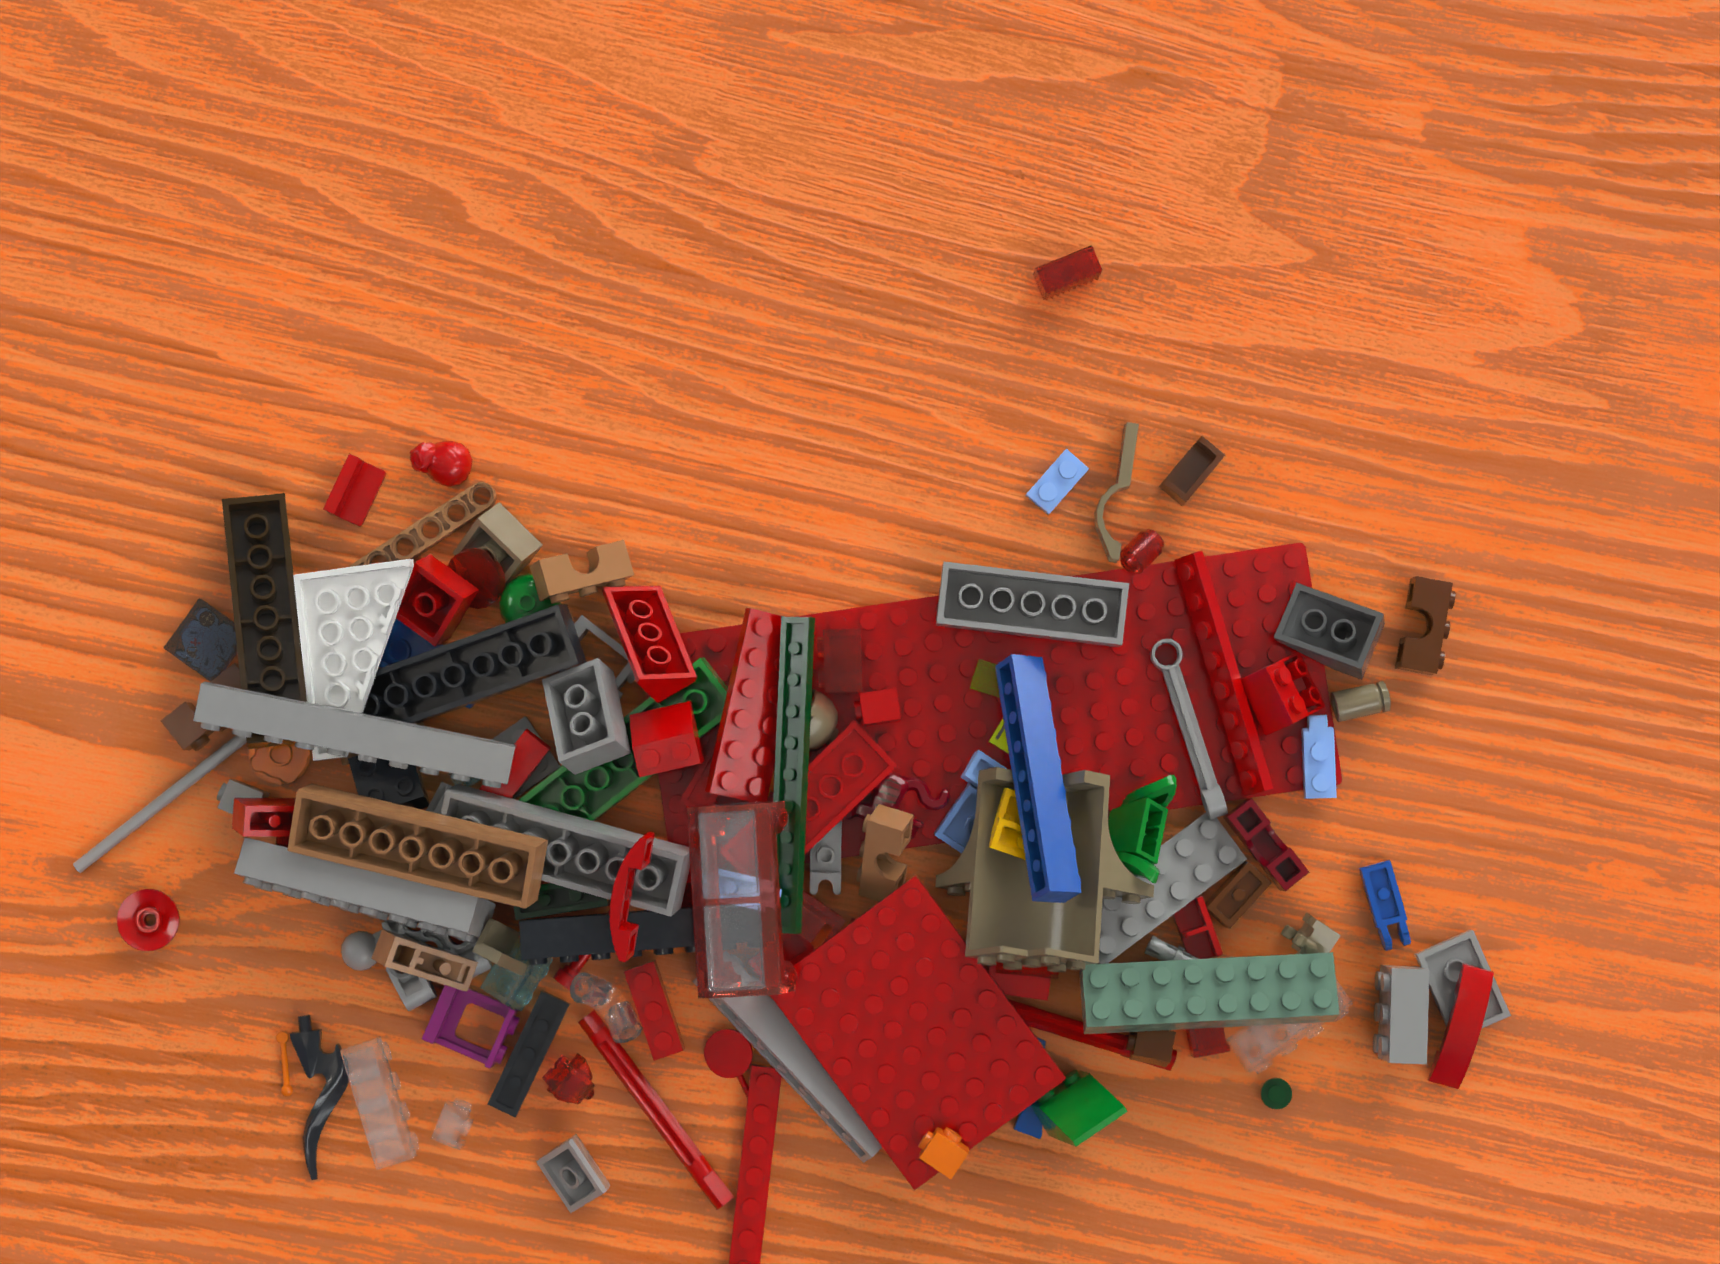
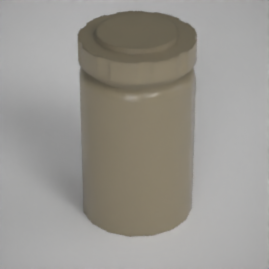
M1384 681L1377 682L1376 685L1368 684L1331 692L1332 707L1338 722L1378 714L1381 710L1382 712H1388L1391 709L1390 695Z

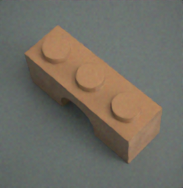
M621 540L596 546L586 552L589 560V571L587 574L579 573L572 567L568 553L541 559L532 564L530 569L540 602L550 599L551 603L555 604L569 600V594L579 592L580 597L597 593L598 587L606 585L607 587L625 586V580L634 576L625 541Z
M878 804L874 812L867 814L865 817L862 831L866 833L859 853V856L863 858V862L858 870L856 879L857 882H860V896L880 902L905 883L907 865L895 861L888 853L900 856L910 842L913 814Z

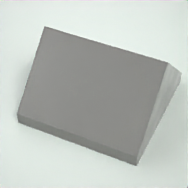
M577 1134L536 1161L570 1213L604 1194L611 1186Z

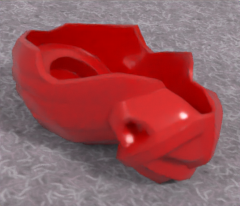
M442 441L435 444L432 442H422L410 451L412 468L415 471L427 473L432 480L447 487L458 486L468 478L471 472L473 460L469 449L462 443L454 441Z

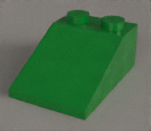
M1073 1070L1065 1075L1066 1079L1061 1084L1031 1104L1032 1109L1049 1136L1075 1147L1128 1112L1125 1106L1090 1073L1081 1070L1079 1072Z

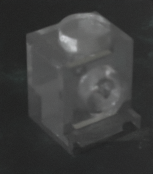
M455 1098L454 1102H446L431 1139L461 1150L466 1143L465 1140L461 1139V1136L467 1137L474 1120L469 1118L472 1104Z

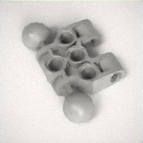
M390 920L381 923L382 928L424 943L433 941L437 944L438 948L478 962L473 978L493 968L491 961L472 952L478 938H475L474 943L464 941L461 944H457L447 935L448 931H446L445 936L427 932L424 929L416 931ZM382 930L374 934L358 931L351 933L345 938L341 947V955L348 967L363 971L370 969L377 963L371 958ZM386 967V971L408 1011L437 997L435 988L430 980Z

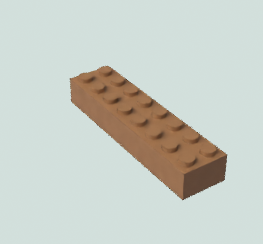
M311 783L297 790L287 851L526 909L538 901L548 840Z

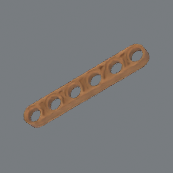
M485 482L473 484L348 567L371 564L373 558L378 555L385 556L388 562L415 559L492 508L497 500L495 489ZM480 488L488 489L491 494L489 502L484 505L477 504L474 500L475 491ZM461 505L464 507L465 516L461 521L454 522L449 519L448 511L452 506ZM436 522L438 524L439 533L435 538L428 539L423 535V527L426 523ZM404 538L410 539L414 545L413 551L406 556L400 555L397 551L398 542Z

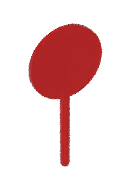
M719 1030L710 1036L704 1048L706 1064L713 1073L720 1077H737L748 1098L749 1087L743 1073L748 1070L752 1063L753 1049L751 1043L737 1030Z

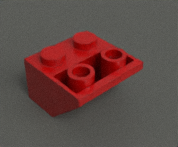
M1298 651L1241 679L1246 697L1265 736L1292 725L1325 707L1321 693L1310 676L1308 666Z

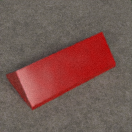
M661 586L603 587V596L637 684L659 703L695 682L697 679L696 673Z

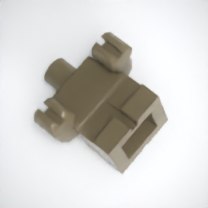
M1308 913L1302 919L1304 924L1301 929L1297 931L1291 926L1286 925L1281 932V935L1291 940L1293 938L1291 947L1298 951L1296 954L1329 953L1341 936Z

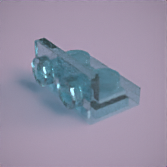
M518 937L509 955L528 965V959L522 960L521 943ZM547 958L548 964L528 965L523 976L494 964L480 988L506 1006L522 1011L531 1001L533 992L541 979L547 975L553 958Z

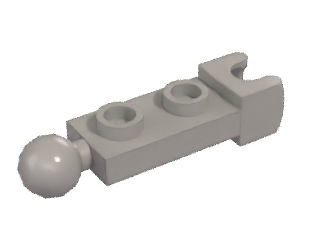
M842 820L810 850V894L812 895L818 892V884L822 880H829L832 883L835 895L841 894Z

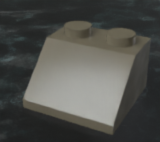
M499 502L476 519L453 554L493 594L498 595L508 582L513 580L531 562L543 544Z

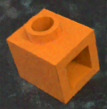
M937 1127L933 1133L927 1131L920 1141L918 1147L922 1150L919 1158L949 1179H952L968 1156L969 1147L960 1142L962 1137L952 1129L946 1127L945 1130Z

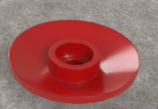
M143 889L132 893L123 901L117 914V927L121 937L128 945L141 951H154L169 944L175 937L180 923L179 911L175 902L166 893L155 889ZM149 914H153L156 917V922L152 926L146 922V917Z

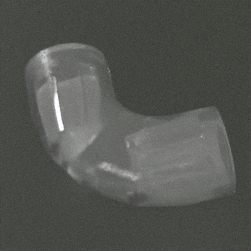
M581 972L575 976L570 986L572 999L577 1003L592 1007L605 1020L614 1042H629L641 1034L642 1027L628 999L618 988L609 981L590 973Z

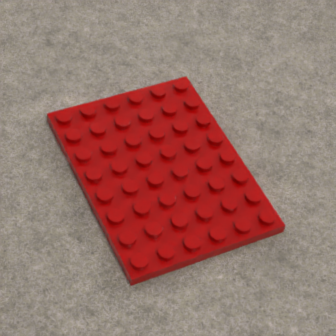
M917 875L913 876L765 986L769 995L914 1191L939 1173V1171L919 1158L922 1149L918 1145L927 1131L933 1133L937 1127L942 1130L948 1127L962 1137L960 1142L969 1147L970 1150L1066 1079L1064 1073L983 965L977 964V959L965 957L966 941Z

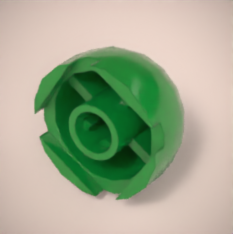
M532 574L521 575L508 582L501 592L499 601L500 613L505 623L561 604V602L552 604L550 599L540 602Z

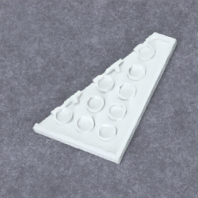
M413 559L293 575L307 702L363 713L414 567ZM314 746V750H312L313 761L347 757L349 753L346 752L345 756L331 755L326 753L327 748Z

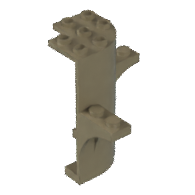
M993 767L979 771L976 812L970 838L956 863L944 873L936 875L935 885L936 888L947 889V894L952 896H965L966 892L970 893L965 957L977 959V964L994 966L996 962L1003 963V968L1008 970H1022V966L1028 968L1044 966L1047 967V971L1066 972V968L1085 970L1086 965L1099 964L1103 899L1120 897L1122 898V903L1140 904L1141 899L1154 897V885L1134 876L1121 862L1113 847L1108 827L1110 775L1088 770L1062 775L1066 789L1068 813L1071 818V831L1076 848V862L1078 874L1081 878L1082 893L1065 903L1032 901L1026 860L989 848L992 828L1004 788L1015 789L1012 770Z

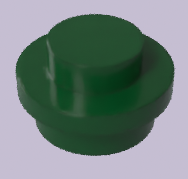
M1271 1078L1263 1084L1261 1099L1269 1108L1282 1109L1291 1101L1292 1089L1285 1080Z

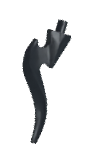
M310 1015L298 1016L299 1032L290 1033L291 1042L307 1077L312 1078L316 1074H323L326 1077V1084L310 1112L303 1135L306 1165L311 1180L318 1179L316 1161L318 1141L330 1113L347 1088L349 1064L339 1043L336 1045L333 1053L323 1052L321 1049L322 1029L312 1030Z

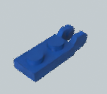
M1386 860L1359 868L1375 927L1378 928L1384 950L1393 949L1387 925L1397 923L1398 935L1404 946L1411 944V938L1405 921L1408 919L1391 861Z

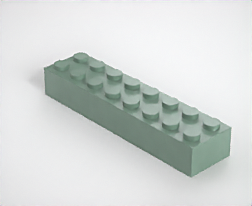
M1333 952L1086 965L1085 970H1080L1079 972L1084 1034L1334 1022L1340 1015Z

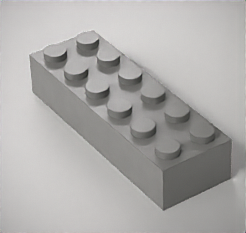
M943 562L935 626L1120 647L1123 644L1129 583Z

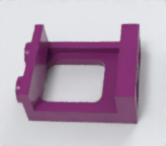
M445 985L422 1040L431 1044H440L485 1064V1067L491 1069L495 1063L501 1064L508 1047L503 1044L507 1035H513L520 1021V1018L516 1017L518 1008L471 988L466 992ZM473 1003L505 1018L492 1050L484 1049L457 1037L456 1028L467 1004Z

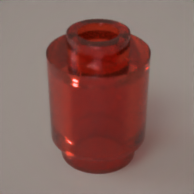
M1151 529L1139 532L1121 550V565L1128 572L1142 573L1162 553L1164 541L1161 536Z

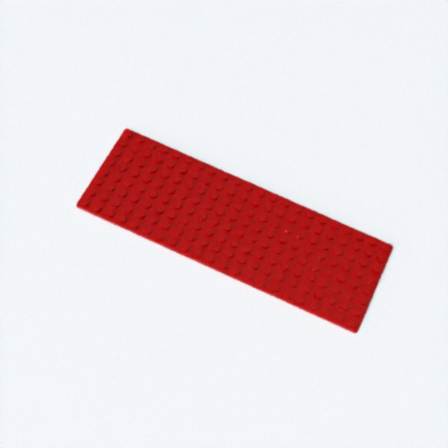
M1294 543L1205 556L1241 679L1297 652L1274 640V635L1296 583L1312 588L1306 546L1303 543ZM1175 561L1072 576L1129 583L1123 644L1120 647L935 626L939 596L795 616L815 618L812 689L826 695L837 709L838 724L836 729L839 730L837 737L854 720L856 721L854 701L859 700V693L896 688L901 715L900 721L863 726L862 720L856 722L898 765L891 773L922 780L926 783L933 798H937L943 788L949 790V802L944 808L939 810H929L922 805L915 790H909L905 794L899 810L913 814L915 819L924 823L923 828L918 829L915 838L908 843L905 849L945 843L936 837L934 832L968 784L967 781L961 778V775L975 751H982L1005 768L1011 770L1009 754L988 742L1003 718L995 666L1011 654L1043 657L1044 669L1047 674L1046 681L1049 699L1052 704L1053 723L1056 729L1058 753L1061 759L1062 775L1082 770L1110 775L1108 819L1112 809L1120 807L1128 794L1169 775L1176 777L1177 788L1172 801L1166 807L1168 810L1203 805L1199 784L1162 670L1157 669L1150 659L1151 649L1158 641L1172 639L1182 648L1183 656L1179 666L1225 802L1303 790L1302 728H1307V717L1265 736L1248 701L1274 788L1245 796ZM742 624L680 633L691 663L693 664L699 658L704 657L728 687ZM1164 643L1156 649L1155 658L1162 665H1172L1177 659V650L1174 646ZM1300 653L1325 704L1324 708L1311 715H1327L1328 727L1334 728L1325 666ZM720 724L700 739L704 757L718 735ZM1334 729L1336 785H1339L1342 782V774ZM827 744L819 750L809 752V764L828 746ZM700 764L658 773L668 842L694 849L688 875L704 874L706 866L732 872L737 871L719 850L773 799L774 792H770L766 805L719 795L707 817H704L679 802ZM872 790L861 802L869 804L874 791ZM857 816L851 820L842 819L841 858L859 856L861 845L866 836V833L862 831L864 819ZM810 851L805 854L804 864L810 863Z

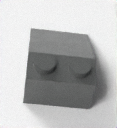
M1296 583L1274 635V640L1333 670L1362 680L1385 625L1384 613Z

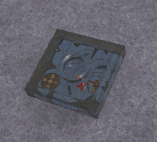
M199 598L164 646V649L211 682L227 669L237 655L234 621Z

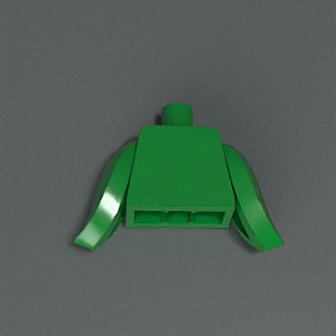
M1169 775L1127 795L1120 807L1112 809L1109 814L1108 827L1110 838L1119 859L1134 876L1146 878L1152 883L1157 882L1160 873L1154 864L1158 863L1168 813L1166 807L1176 793L1177 783L1174 775Z

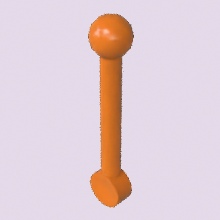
M281 1031L276 1035V1041L280 1043L284 1085L281 1088V1093L283 1096L288 1097L293 1093V1087L289 1083L286 1047L289 1034Z

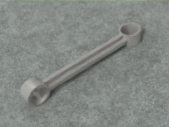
M1162 639L1152 647L1150 659L1157 669L1162 670L1199 784L1204 809L1209 820L1227 815V805L1222 790L1217 783L1179 666L1183 656L1182 648L1172 639ZM1164 643L1174 646L1177 650V659L1172 665H1162L1155 658L1156 649Z

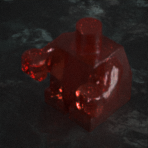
M578 1053L572 1060H569L568 1057L562 1054L554 1063L555 1067L550 1068L542 1077L549 1085L547 1091L553 1094L559 1101L580 1104L584 1098L590 1100L594 1096L593 1088L595 1085L591 1082L593 1079L592 1072L586 1062V1058Z

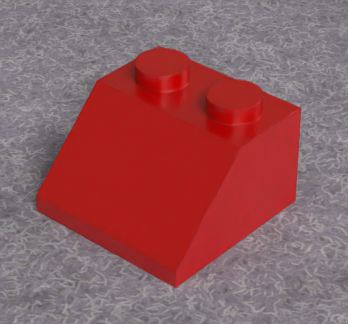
M691 701L629 715L632 749L639 778L705 762Z

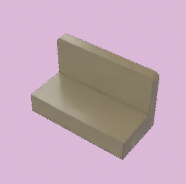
M490 918L472 952L521 976L524 975L528 967L524 962L509 955L520 932Z

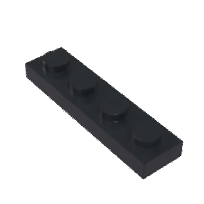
M543 990L541 991L490 1097L488 1105L513 1117H517L570 1003Z

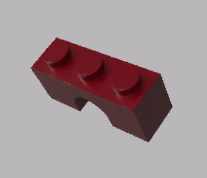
M1252 798L1245 799L1223 817L1280 891H1287L1310 873L1294 851L1286 846L1270 825L1271 822Z

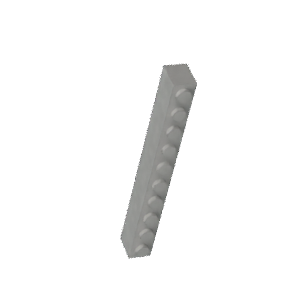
M206 681L200 685L193 721L201 722V728L220 731L221 726L233 729L232 734L237 736L251 737L252 733L264 735L263 740L267 742L282 744L283 739L295 741V747L314 750V746L327 748L326 753L336 756H345L346 752L358 754V760L376 763L377 758L389 760V766L407 769L408 764L421 767L420 772L430 775H439V771L452 773V779L466 782L470 781V777L483 779V785L500 788L501 783L508 784L516 748L515 744Z

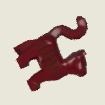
M890 773L873 789L874 792L869 804L860 802L844 818L851 820L857 816L865 820L867 814H872L878 804L899 810L900 804L909 790L917 792L920 803L927 809L939 810L944 808L949 802L950 793L949 790L943 788L939 796L933 798L926 783L922 780ZM914 817L911 840L915 838L918 829L924 826L923 822Z

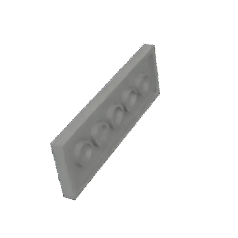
M1204 813L1161 845L1158 863L1154 864L1160 871L1157 882L1152 883L1146 878L1137 877L1146 883L1154 885V897L1141 899L1140 904L1122 903V898L1120 897L1103 899L1099 964H1108L1247 860L1246 856L1217 818L1209 820L1207 814Z

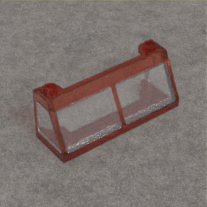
M785 801L716 803L687 807L698 998L779 995L796 991L797 971L790 961H784L776 837V834L781 833L788 822Z

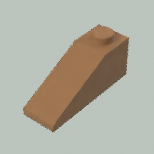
M385 929L381 931L371 958L385 967L466 992L469 989L478 964L474 960Z

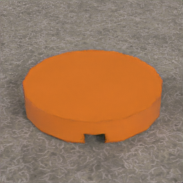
M295 744L249 749L248 755L254 772L258 777L267 783L284 785L295 782L305 774L310 766L312 750L297 748Z

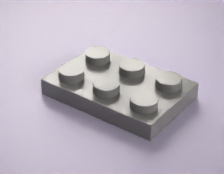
M1471 929L1414 954L1419 966L1430 970L1429 989L1446 1027L1456 997L1454 991L1462 964L1491 971L1476 935ZM1494 976L1482 1028L1511 1016Z

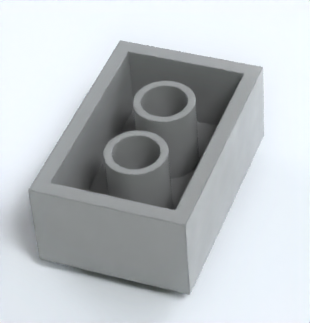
M596 658L542 679L560 764L576 775L631 754L614 671L605 663Z
M1380 965V972H1376L1375 989L1380 991L1379 1003L1374 1005V1020L1379 1022L1378 1034H1374L1373 1051L1378 1053L1379 1059L1388 1063L1427 1065L1429 969L1418 966Z

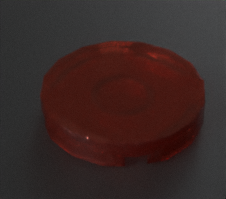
M478 548L462 550L451 558L447 566L479 589L469 606L475 609L487 608L499 599L505 589V575L502 566L498 561L494 562L489 557L491 554Z

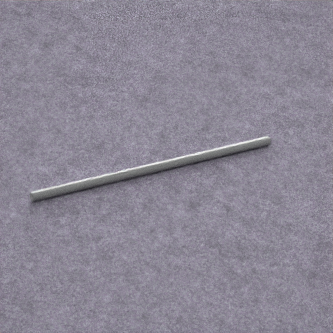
M234 736L73 863L75 869L82 873L246 744V737Z

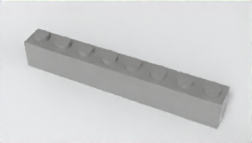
M725 950L692 981L863 1163L871 1159L882 1148L775 1001L765 993L763 984L756 977L748 975L738 957L729 954Z

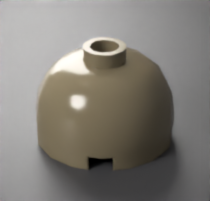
M812 689L809 752L819 750L825 744L829 745L836 739L839 730L836 729L838 724L837 709L826 695Z

